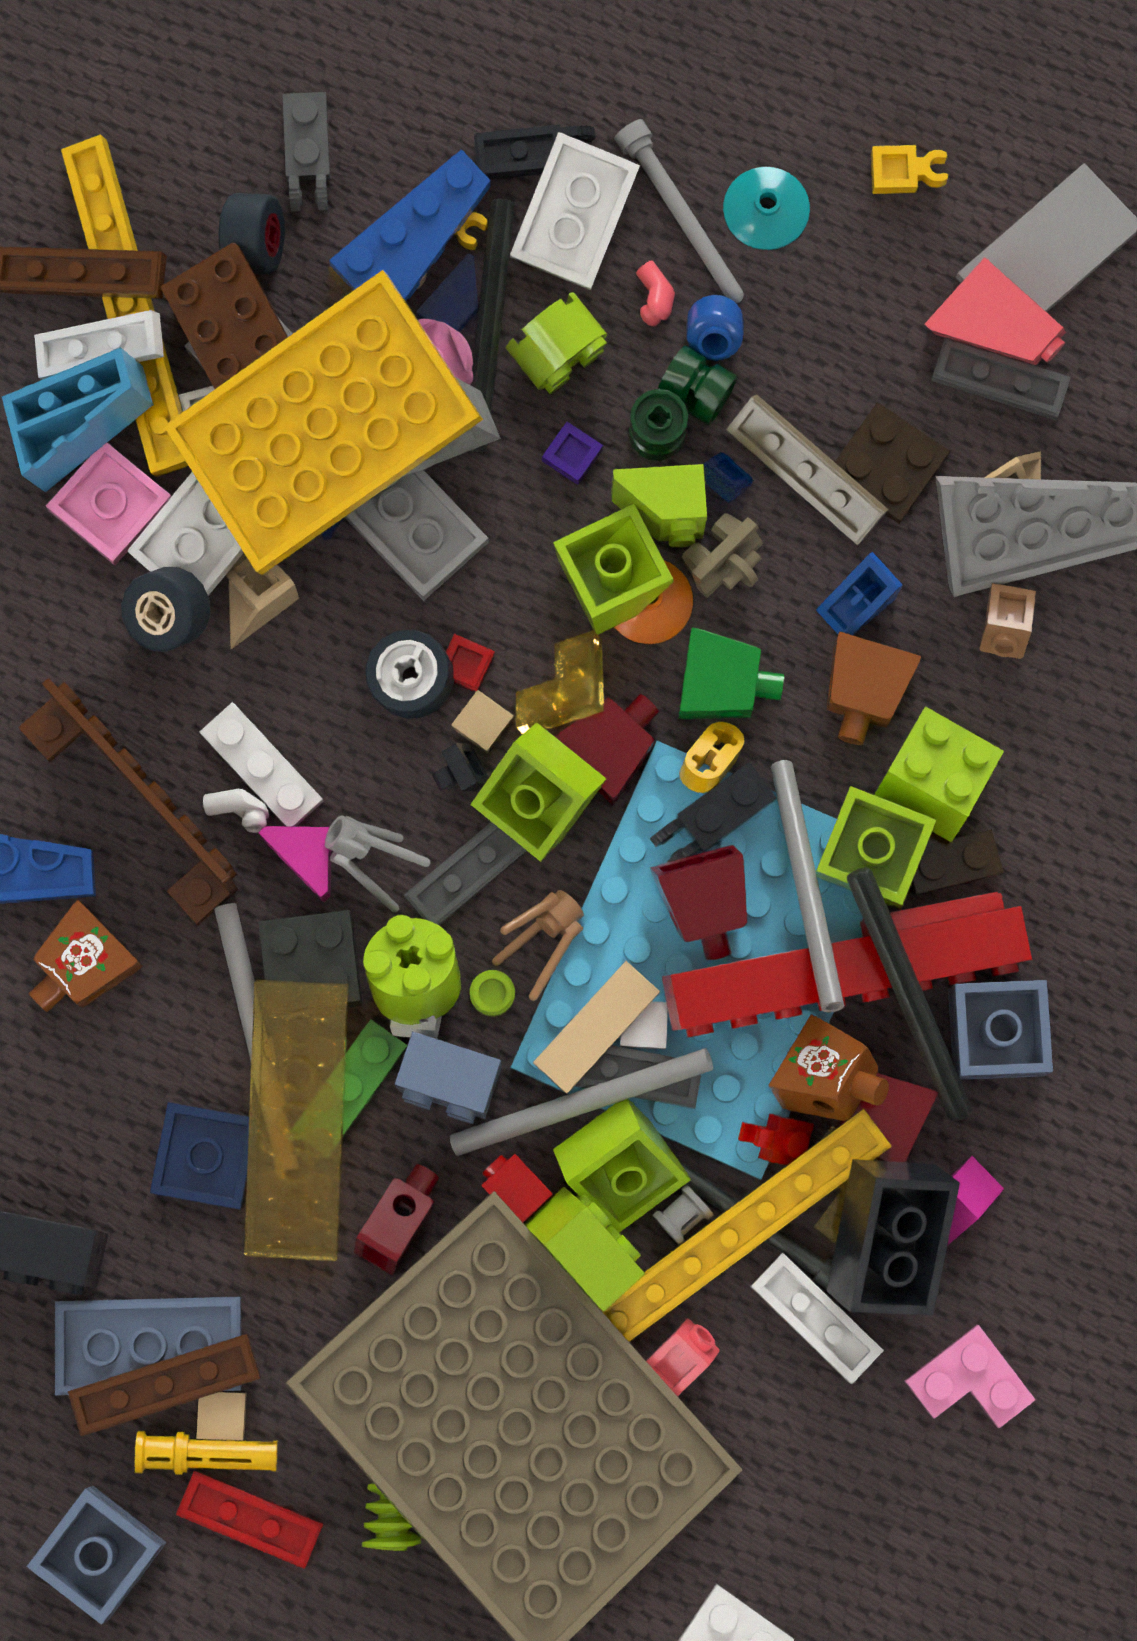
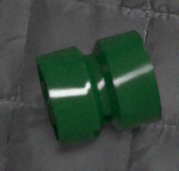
M684 345L668 366L657 389L669 390L678 395L688 405V414L709 426L716 419L731 395L738 376L719 364L712 367L707 366L705 356Z
M654 389L645 392L635 401L631 409L629 439L632 447L640 456L648 460L662 461L671 458L680 451L685 441L688 412L685 403L678 395L669 390Z

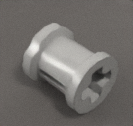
M687 1184L681 1188L682 1195L663 1212L656 1211L653 1214L656 1221L678 1245L684 1242V1235L703 1218L709 1220L714 1215Z

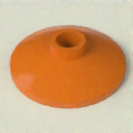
M664 560L674 582L658 596V600L655 603L649 604L636 617L615 626L614 628L621 635L634 642L656 644L673 638L685 627L692 613L693 594L687 578L673 564Z

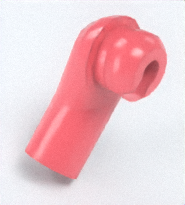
M651 260L642 265L637 270L636 275L649 291L647 304L641 307L640 316L647 325L654 327L661 320L666 321L671 315L675 292L658 266Z

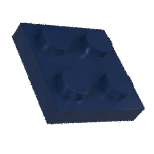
M168 1102L150 1193L242 1210L259 1119Z

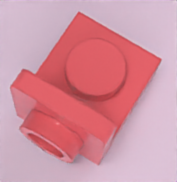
M687 1318L646 1362L678 1397L712 1363L720 1350L715 1345L713 1336L706 1328L698 1324L695 1325Z

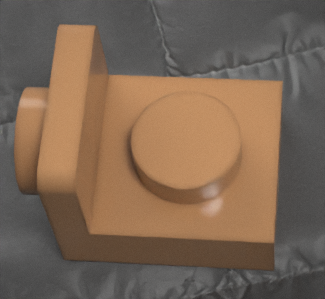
M992 583L988 596L985 628L980 642V651L996 654L1001 657L1018 659L1024 657L1032 632L1036 591Z

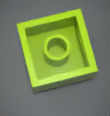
M925 706L874 795L936 819L932 832L952 842L968 818L1004 751Z
M536 722L512 744L470 805L541 862L564 839L607 779Z
M850 786L816 870V875L820 879L851 890L847 882V875L857 869L867 867L872 870L886 905L901 910L934 829L936 819Z
M563 1187L523 1224L586 1295L604 1312L645 1275L642 1269L635 1263L641 1255L623 1235L619 1234L610 1224L612 1223L611 1220L585 1194L581 1197L579 1195L575 1197L569 1190Z

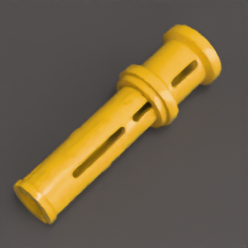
M137 1431L135 1473L143 1474L145 1469L174 1470L175 1475H182L183 1472L187 1473L188 1468L271 1470L276 1472L278 1441L190 1439V1436L186 1435L185 1432H177L174 1437L147 1436L145 1431Z

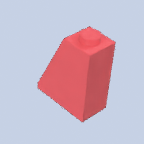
M985 257L925 323L926 327L935 335L947 337L1032 365H1037L1041 359L1049 362L1065 344L1061 339L1066 333L1064 328Z

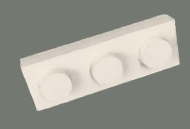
M153 310L34 335L38 378L46 379L120 347L137 362L164 357L160 314Z
M233 702L200 731L205 740L286 827H296L324 802L320 795Z
M781 1253L750 1286L850 1384H853L884 1351L784 1253Z

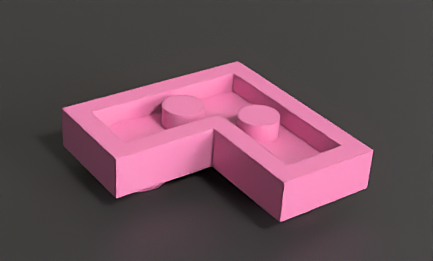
M979 1325L973 1327L905 1380V1383L933 1419L968 1392H971L997 1428L1002 1427L1035 1401V1398Z

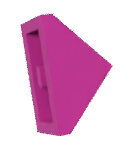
M265 826L258 833L262 840L325 902L330 897L331 850L325 847V838L329 827Z
M973 1156L951 1175L960 1182L947 1246L977 1221L1004 1190Z

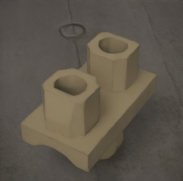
M725 513L714 523L711 529L713 537L721 544L710 552L698 542L694 543L683 553L684 565L692 574L697 589L706 598L722 583L731 590L739 581L749 587H752L758 581V577L752 568L762 560L756 551L763 545V542L756 532L758 525L749 517L741 522Z

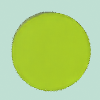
M488 970L480 973L473 980L470 987V999L475 1009L481 1014L498 1016L508 1011L515 999V988L513 982L505 973L497 970Z

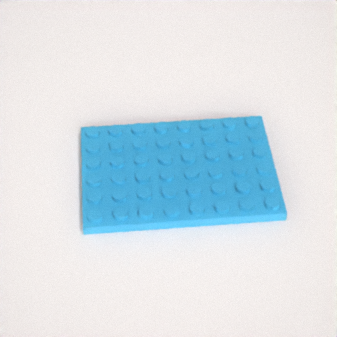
M656 741L583 904L582 911L584 916L578 921L583 930L572 940L553 972L511 1065L512 1070L562 1091L533 1062L625 961L631 964L660 991L652 1002H666L662 976L808 948L777 796L772 804L706 851L734 845L742 853L747 908V925L727 932L732 953L721 959L706 960L701 939L685 942L676 931L650 867L667 863L674 852L693 842L685 828L675 834L666 844L655 847L650 838L671 821L677 819L678 813L706 793L692 791L680 780L679 771L687 753ZM703 764L698 771L703 773L704 770H709V766ZM728 772L722 779V781L727 779L733 773ZM801 804L815 870H817L837 819ZM817 877L831 943L863 937L860 921H862L863 917L852 891ZM818 1003L801 1006L803 1015L775 1020L773 1011L758 1014V1024L731 1029L730 1020L713 1023L714 1033L688 1038L686 1029L672 1031L668 1012L666 1049H628L678 1058L706 1048L712 1059L713 1070L701 1074L695 1109L634 1097L629 1099L652 1122L661 1136L761 1180L769 1162L758 1158L761 1147L738 1140L742 1122L766 1127L769 1113L789 1117L791 1111L780 1106L768 1085L809 1016H817L829 1023L833 1012L819 1011ZM620 1037L612 1046L620 1047ZM574 1086V1088H573L568 1094H571V1093H574V1092H577V1091H580V1090H583V1089H586V1088H581V1087H575V1086ZM614 1104L602 1107L600 1109L606 1111Z

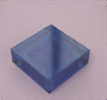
M723 452L718 453L703 463L705 483L728 503L744 493L754 481L747 472Z

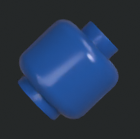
M721 295L705 296L696 301L688 311L686 338L689 347L705 356L706 360L711 361L727 359L738 351L742 345L744 335V322L740 307L733 300Z

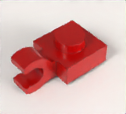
M769 1113L766 1127L742 1122L738 1140L761 1147L758 1156L760 1159L789 1165L807 1151L814 1124L800 1119Z

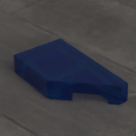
M468 253L416 311L420 319L443 322L460 332L478 312L474 256Z

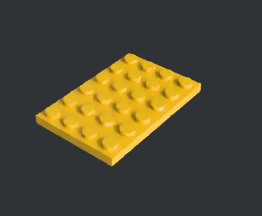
M382 270L164 425V428L255 571L263 575L474 427L483 418L388 274Z

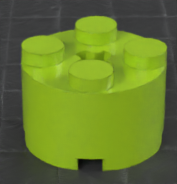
M572 292L568 294L566 304L562 299H559L521 329L526 337L519 342V345L512 338L505 349L538 390L545 388L549 394H552L570 379L568 375L573 371L571 367L580 362L585 368L604 352L603 347L607 344L604 339L607 333L577 295Z
M397 915L391 918L387 925L371 938L365 949L363 963L370 991L378 1009L388 1019L405 1025L421 1024V1019L431 1016L437 1019L445 1015L456 1003L461 991L459 966L453 940L439 925L424 919Z

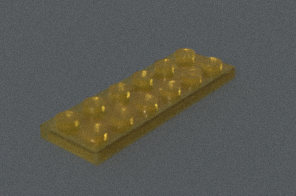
M256 980L254 982L244 1256L336 1261L338 1258L349 984Z

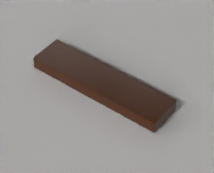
M0 247V293L162 299L163 291L160 286L164 285L167 255L162 251Z
M244 1334L70 1390L68 1395L79 1433L82 1437L259 1380L261 1375L249 1335Z

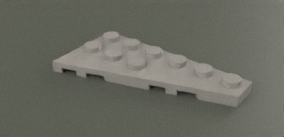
M935 476L948 584L954 597L990 588L992 583L1002 585L1137 549V483Z

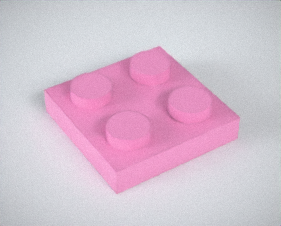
M106 443L84 462L46 507L49 512L113 565H116L172 496L110 444Z

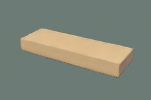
M625 961L534 1060L533 1064L563 1092L568 1094L657 997L660 991L631 964Z

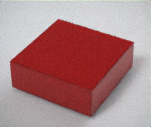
M454 634L446 650L453 665L454 683L476 693L493 660L495 651Z

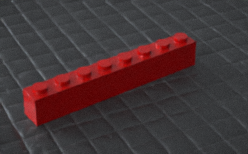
M1021 906L897 930L922 991L933 989V979L948 977L949 985L976 980L975 971L991 968L992 976L1018 972V962L1032 960ZM871 936L831 943L844 1006H846L845 997L861 994L863 1002L890 997L888 988H892ZM809 948L662 976L672 1031L686 1029L687 1038L714 1033L713 1023L730 1020L731 1029L758 1024V1014L774 1011L775 1020L803 1015L801 1006L818 1003L819 1011H822Z

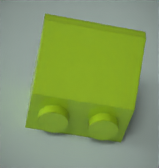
M703 464L613 469L612 502L620 509L635 504L649 533L658 541H669V546L688 547L695 543V539H703L707 520Z
M635 504L553 542L558 561L596 635L636 617L674 582Z
M630 1099L615 1103L553 1149L566 1183L580 1197L585 1194L591 1202H594L611 1220L612 1223L610 1224L618 1232H621L691 1181L688 1173L652 1122Z

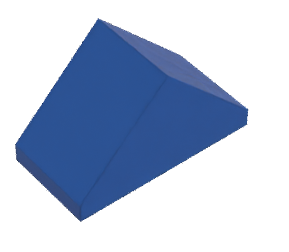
M872 552L825 599L816 611L837 634L840 631L854 636L897 598L903 585Z

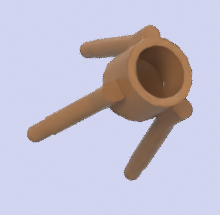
M558 890L556 893L551 892L540 903L502 926L500 930L503 935H507L536 917L535 923L492 959V963L495 966L500 965L541 930L553 938L558 934L564 935L530 992L529 999L531 1001L537 1000L570 943L583 930V927L578 923L584 916L579 904L562 890Z

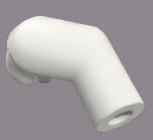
M243 789L210 793L203 796V807L208 816L234 812L243 818L242 825L245 829L253 833L259 832L267 825L266 819L269 817V812L265 803Z

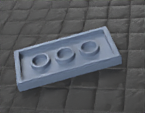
M241 1297L55 1301V1395H68L70 1390L241 1336ZM242 1385L224 1391H241Z

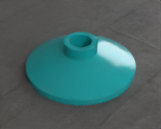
M758 167L742 173L732 182L724 198L723 212L728 228L738 240L756 249L772 250L784 247L800 236L809 219L810 204L804 187L793 175L774 167ZM768 197L773 199L776 205L773 208L766 209L761 206L760 200Z

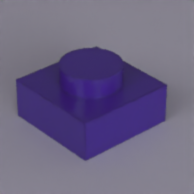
M566 422L543 454L542 462L579 485L602 453L603 445L569 422Z

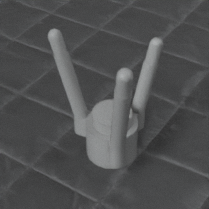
M341 815L337 817L331 824L325 838V847L333 851L330 861L342 866L392 912H398V904L360 870L351 859L355 857L358 859L364 858L372 846L424 867L430 865V860L415 852L385 841L402 842L403 836L399 833L359 822L349 816Z

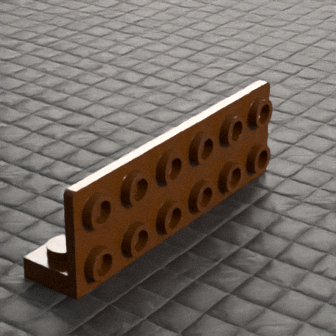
M236 243L227 245L160 286L214 389L288 338L242 250Z
M48 677L42 685L52 698L18 728L49 763L80 735L84 733L199 859L200 862L171 886L167 892L196 925H200L214 912L216 907L221 906L238 891L232 880L237 876L233 866L216 848H213L209 853L204 849L203 845L207 843V840L202 836V832L185 814L177 819L173 814L177 807L172 803L171 798L155 781L147 786L143 780L148 776L134 757L125 748L117 753L113 748L118 743L103 723L95 715L87 720L84 715L88 710L65 682L57 687Z

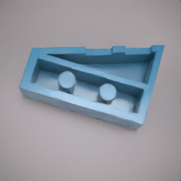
M121 347L2 396L21 475L44 492H47L153 406L143 366Z

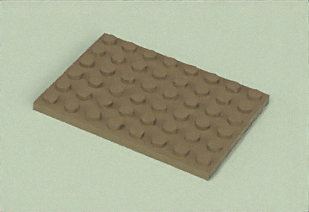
M495 1191L489 1194L285 1382L288 1388L513 1641H569L742 1471V1468Z

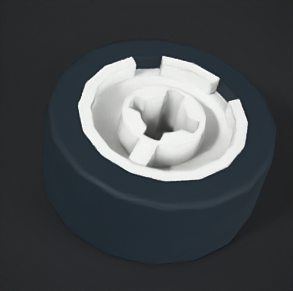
M413 629L395 631L382 638L371 650L365 667L366 683L375 700L392 715L406 719L422 718L437 711L449 698L454 683L453 665L441 644L429 634ZM409 667L415 668L418 677L416 679L411 677L404 681L402 675L405 669Z

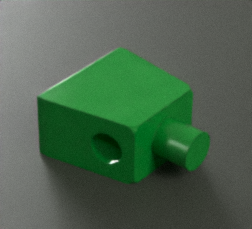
M691 628L678 718H750L755 697L781 700L784 674L759 671L761 649L702 629Z

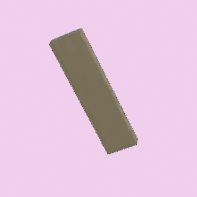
M757 394L750 398L726 429L857 545L868 536L889 510Z

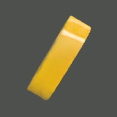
M715 722L708 726L686 754L679 771L682 783L688 789L699 793H707L716 787L738 759L745 742L742 732L736 726L727 722ZM721 742L725 743L720 751L714 748L715 745ZM703 764L708 765L709 770L706 769L703 773L698 771Z

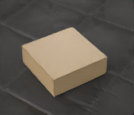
M477 690L451 724V728L488 753L514 719V715Z
M218 1392L200 1398L198 1401L196 1439L243 1441L247 1393Z

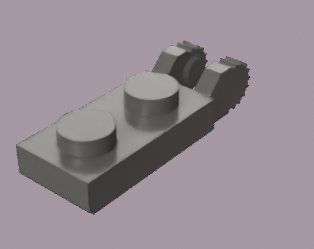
M326 92L283 94L286 179L289 181L291 212L301 211L303 196L300 190V181L316 180L315 203L318 205V210H328L327 179H330Z

